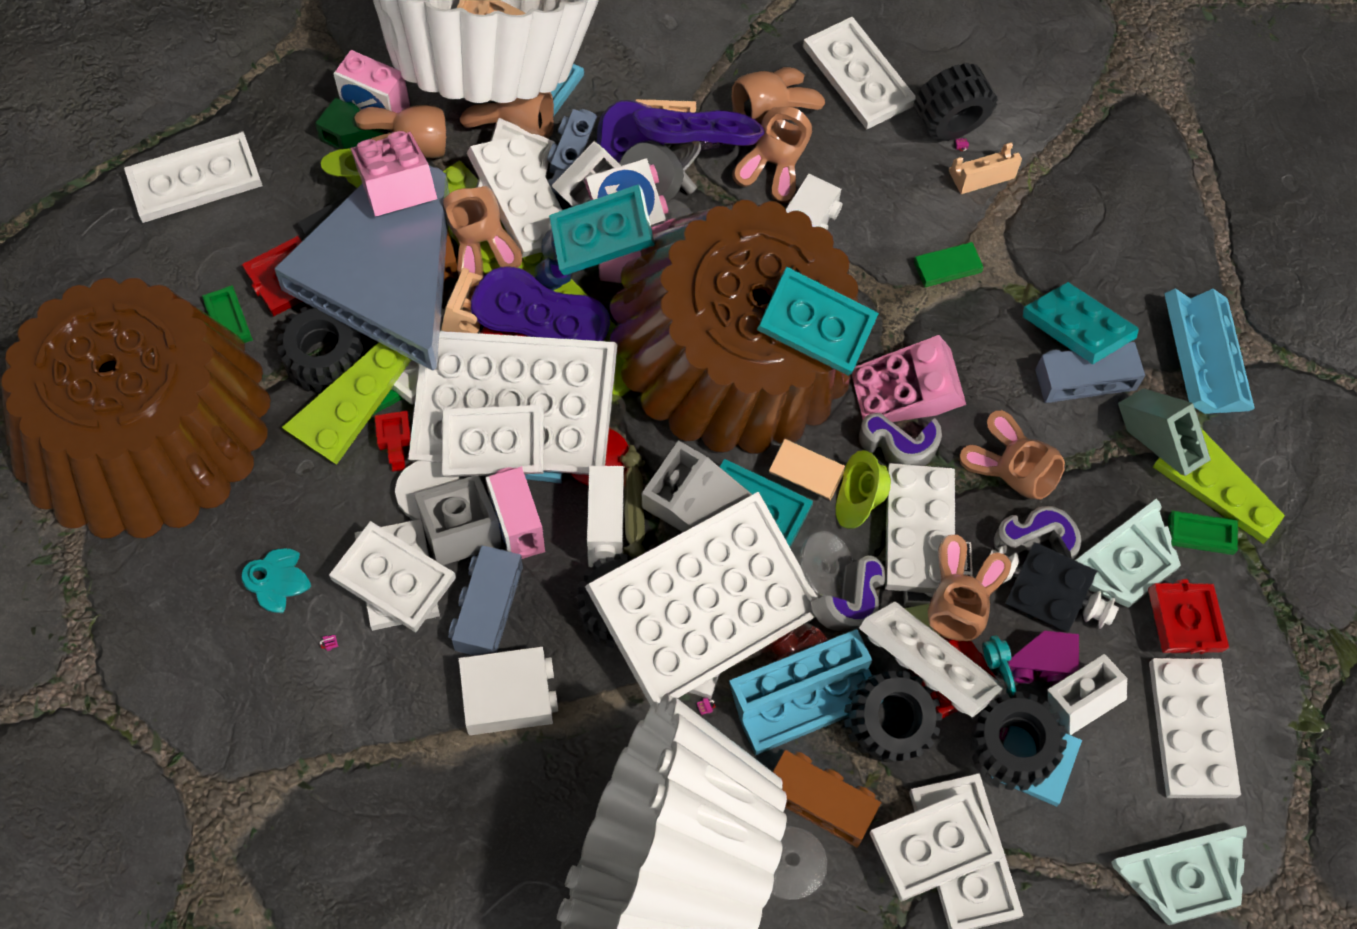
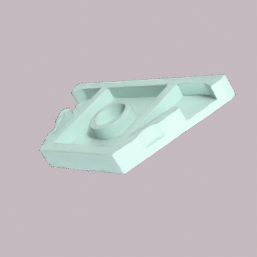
M1157 499L1075 560L1097 570L1089 588L1090 591H1101V596L1108 599L1114 597L1115 602L1129 608L1148 593L1150 586L1155 583H1161L1181 566L1177 552L1171 545L1172 537L1168 526L1164 527L1159 512L1162 507Z
M1244 825L1117 858L1111 863L1113 868L1168 925L1241 905L1243 887L1241 886L1240 878L1244 873L1245 861L1242 858L1243 839L1246 838L1247 830Z

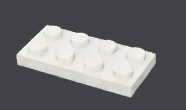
M853 17L804 39L803 48L866 129L914 107L913 104L916 99L914 93Z
M244 132L124 168L143 223L263 186Z
M524 135L470 146L467 155L483 186H488L494 192L499 207L500 219L508 235L520 248L522 257L541 253L542 240L546 232L552 228L549 215L562 211V208Z
M889 463L887 470L891 479V488L887 497L885 590L934 594L941 582L938 555L940 543L944 537L955 535V469Z
M896 602L866 617L859 628L868 635V639L873 644L886 649L895 656L896 661L901 666L914 671L923 678L924 683L929 688L942 693L952 701V705L958 711L974 717L987 707L988 703L993 699L999 698L1005 689V686Z
M1153 658L1149 662L1166 798L1239 797L1241 791L1221 659Z
M980 773L913 788L909 792L914 811L916 812L970 790L1003 857L995 863L937 886L949 929H977L1019 919L1024 916Z

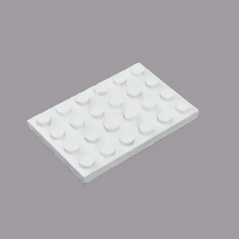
M440 331L437 367L432 371L421 364L419 365L408 459L411 461L442 463L443 409L541 405L544 407L543 471L589 475V466H605L617 344L606 341Z
M759 492L585 586L650 706L655 701L660 703L666 693L672 697H681L816 616L812 611L811 601L818 599Z

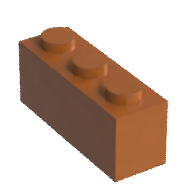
M785 750L773 771L783 782L782 790L787 795L785 808L858 848L881 804L880 801L875 799L876 795L865 787L857 786L854 788L843 782V776L834 770L825 768L823 771L811 764L812 760L801 752L793 751L791 753Z

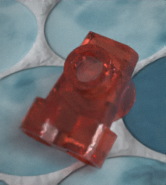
M812 626L801 634L800 638L793 631L777 639L771 645V649L777 655L774 660L779 661L828 640L819 628Z

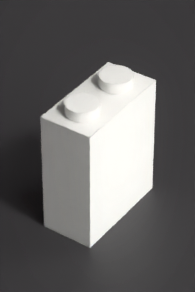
M589 466L587 529L589 567H593V563L597 560H600L602 564L605 563L606 557H614V560L621 559L620 554H623L624 466Z
M543 647L459 658L465 723L469 736L553 724L552 712H558L556 690L549 691L547 679L554 678L551 657H544Z

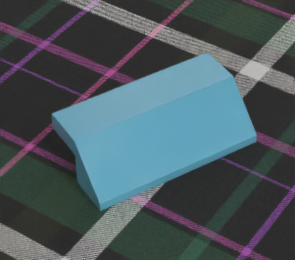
M1176 288L1164 293L1189 402L1193 403L1194 408L1204 414L1244 412L1255 409L1228 298L1215 289L1206 291L1193 298H1189Z
M857 629L729 680L741 725L755 756L850 717V713H845L844 710L845 705L852 702L848 698L851 691L857 690L858 687L856 685L872 676L869 671L872 658Z

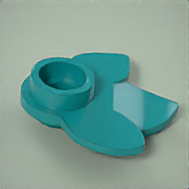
M293 549L272 550L263 560L249 562L242 571L241 579L243 585L247 590L256 593L259 605L267 611L284 613L286 597L300 595L311 587L306 574L295 567L300 553ZM261 571L266 577L258 580L253 576V573Z
M997 635L989 638V641L982 643L984 658L995 676L1001 675L1005 683L1006 693L1012 698L1016 689L1012 672L1007 662L1011 660L1010 648L1005 640L1001 641Z

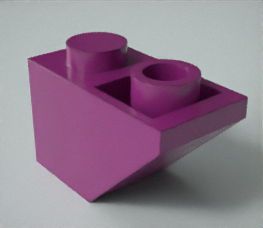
M1043 631L1008 661L1014 682L1031 683L1033 680L1047 682L1048 686L1053 687L1078 671L1079 634Z

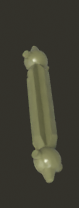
M630 445L628 452L624 456H620V462H623L624 467L627 469L624 474L625 535L630 544L628 547L623 548V553L628 554V559L631 561L635 556L639 557L648 552L642 545L645 538L644 509L642 508L643 477L639 471L641 466H645V460H642L634 445Z

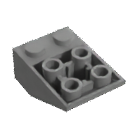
M678 440L642 492V508L678 530L685 532L752 496V494L708 457Z

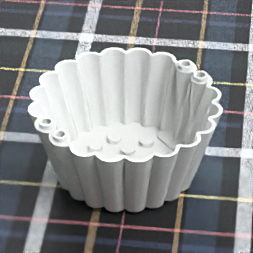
M373 0L392 65L401 72L403 79L417 83L418 87L424 91L439 92L440 95L448 99L465 98L475 103H484L489 100L508 103L516 98L533 99L539 95V92L554 91L558 83L565 82L599 1L501 0L525 12V14L509 15L501 11H494L490 14L477 15L469 13L463 8H457L460 0Z
M666 693L660 703L655 701L651 705L645 719L640 720L637 724L628 747H625L620 754L612 778L602 793L596 817L588 830L583 844L581 859L577 866H571L566 878L565 887L570 888V899L564 898L558 910L557 920L562 922L561 929H758L762 917V908L766 905L772 892L773 874L777 869L782 854L781 839L787 822V816L784 813L787 795L782 790V779L679 699Z

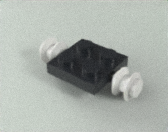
M1033 542L1023 565H1019L1018 568H1016L1019 563L1017 553L1015 552L1010 557L1007 556L1011 562V569L1003 583L1009 581L1013 574L1016 580L1005 602L1006 604L1068 633L1080 608H1084L1083 617L1085 622L1091 618L1099 620L1100 629L1104 623L1107 625L1112 624L1119 608L1113 605L1115 598L1113 597L1106 602L1101 599V591L1095 592L1090 597L1086 596L1097 570L1036 542ZM1003 546L1000 547L999 551L992 549L990 555L993 553L1003 554Z

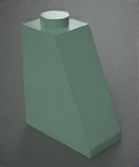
M1144 388L1118 403L1127 431L1181 475L1186 476L1211 460L1193 403Z

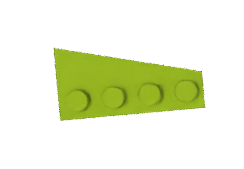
M379 342L282 428L337 465L409 365L411 359Z
M1202 428L1210 461L1184 476L1159 457L1153 466L1154 469L1225 518L1238 520V527L1263 544L1270 538L1285 517Z

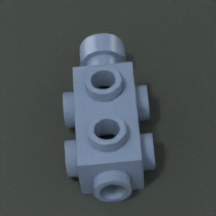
M573 109L570 118L564 116L558 130L562 138L559 145L553 143L547 157V161L551 162L549 172L554 175L552 179L548 180V183L557 200L566 201L552 185L583 153L597 118L591 111Z

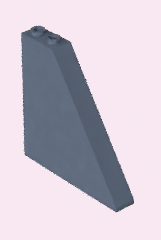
M429 166L437 195L436 200L375 217L362 183L275 268V272L282 291L433 371L437 367L448 230L443 200L450 192L446 173L439 168Z

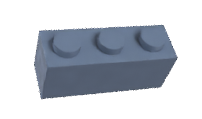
M1135 342L1124 345L1095 364H1091L1074 351L1062 352L1060 350H1052L1041 356L1035 369L1045 403L1135 391L1145 377Z
M481 545L479 555L472 557L468 572L472 577L469 586L462 588L459 597V606L462 609L459 618H453L448 636L452 639L455 651L474 656L497 653L523 569L521 554Z

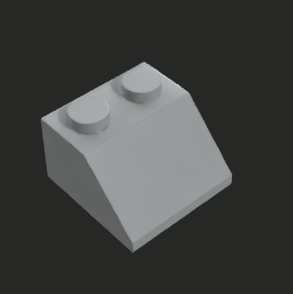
M479 476L467 477L414 493L426 538L436 562L445 565L478 555L481 545L495 549L502 547L498 518Z

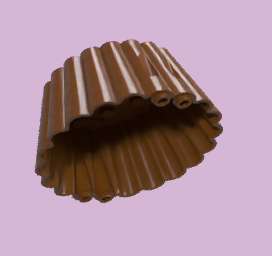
M744 199L676 218L671 222L667 230L653 234L655 245L640 250V257L625 264L621 272V282L625 289L619 291L610 303L611 314L619 323L613 329L610 342L617 344V355L625 359L621 367V377L625 385L635 392L642 393V408L648 416L656 420L669 419V427L679 439L695 441L702 437L704 444L715 452H728L738 444L743 450L758 454L766 451L771 446L773 439L781 444L784 439L793 443L798 441L805 431L806 424L814 426L825 422L831 412L832 399H838L848 391L850 375L848 376L756 330L768 303L757 305L752 296V291L755 289L766 291L770 301L786 267L858 302V284L848 274L850 263L848 256L842 250L833 248L834 241L831 233L823 227H812L811 219L804 212L796 210L787 213L785 208L775 201L756 205V203Z
M102 278L94 282L90 288L84 285L72 286L65 291L62 300L51 299L44 302L38 309V318H31L20 326L18 330L19 342L11 345L6 352L7 370L1 380L5 435L7 445L10 447L12 472L16 479L27 483L29 499L32 504L40 509H54L55 517L63 527L72 529L80 528L87 524L90 532L100 538H112L124 530L133 537L147 538L156 534L163 524L174 528L189 525L199 515L200 507L209 509L223 504L231 491L230 482H238L251 473L254 466V457L251 451L262 446L268 434L266 424L260 419L267 413L271 402L269 393L258 384L263 375L262 366L256 359L245 352V344L238 335L166 286H150L138 278H129L120 284L114 279ZM107 361L116 362L115 371L99 373L103 363Z

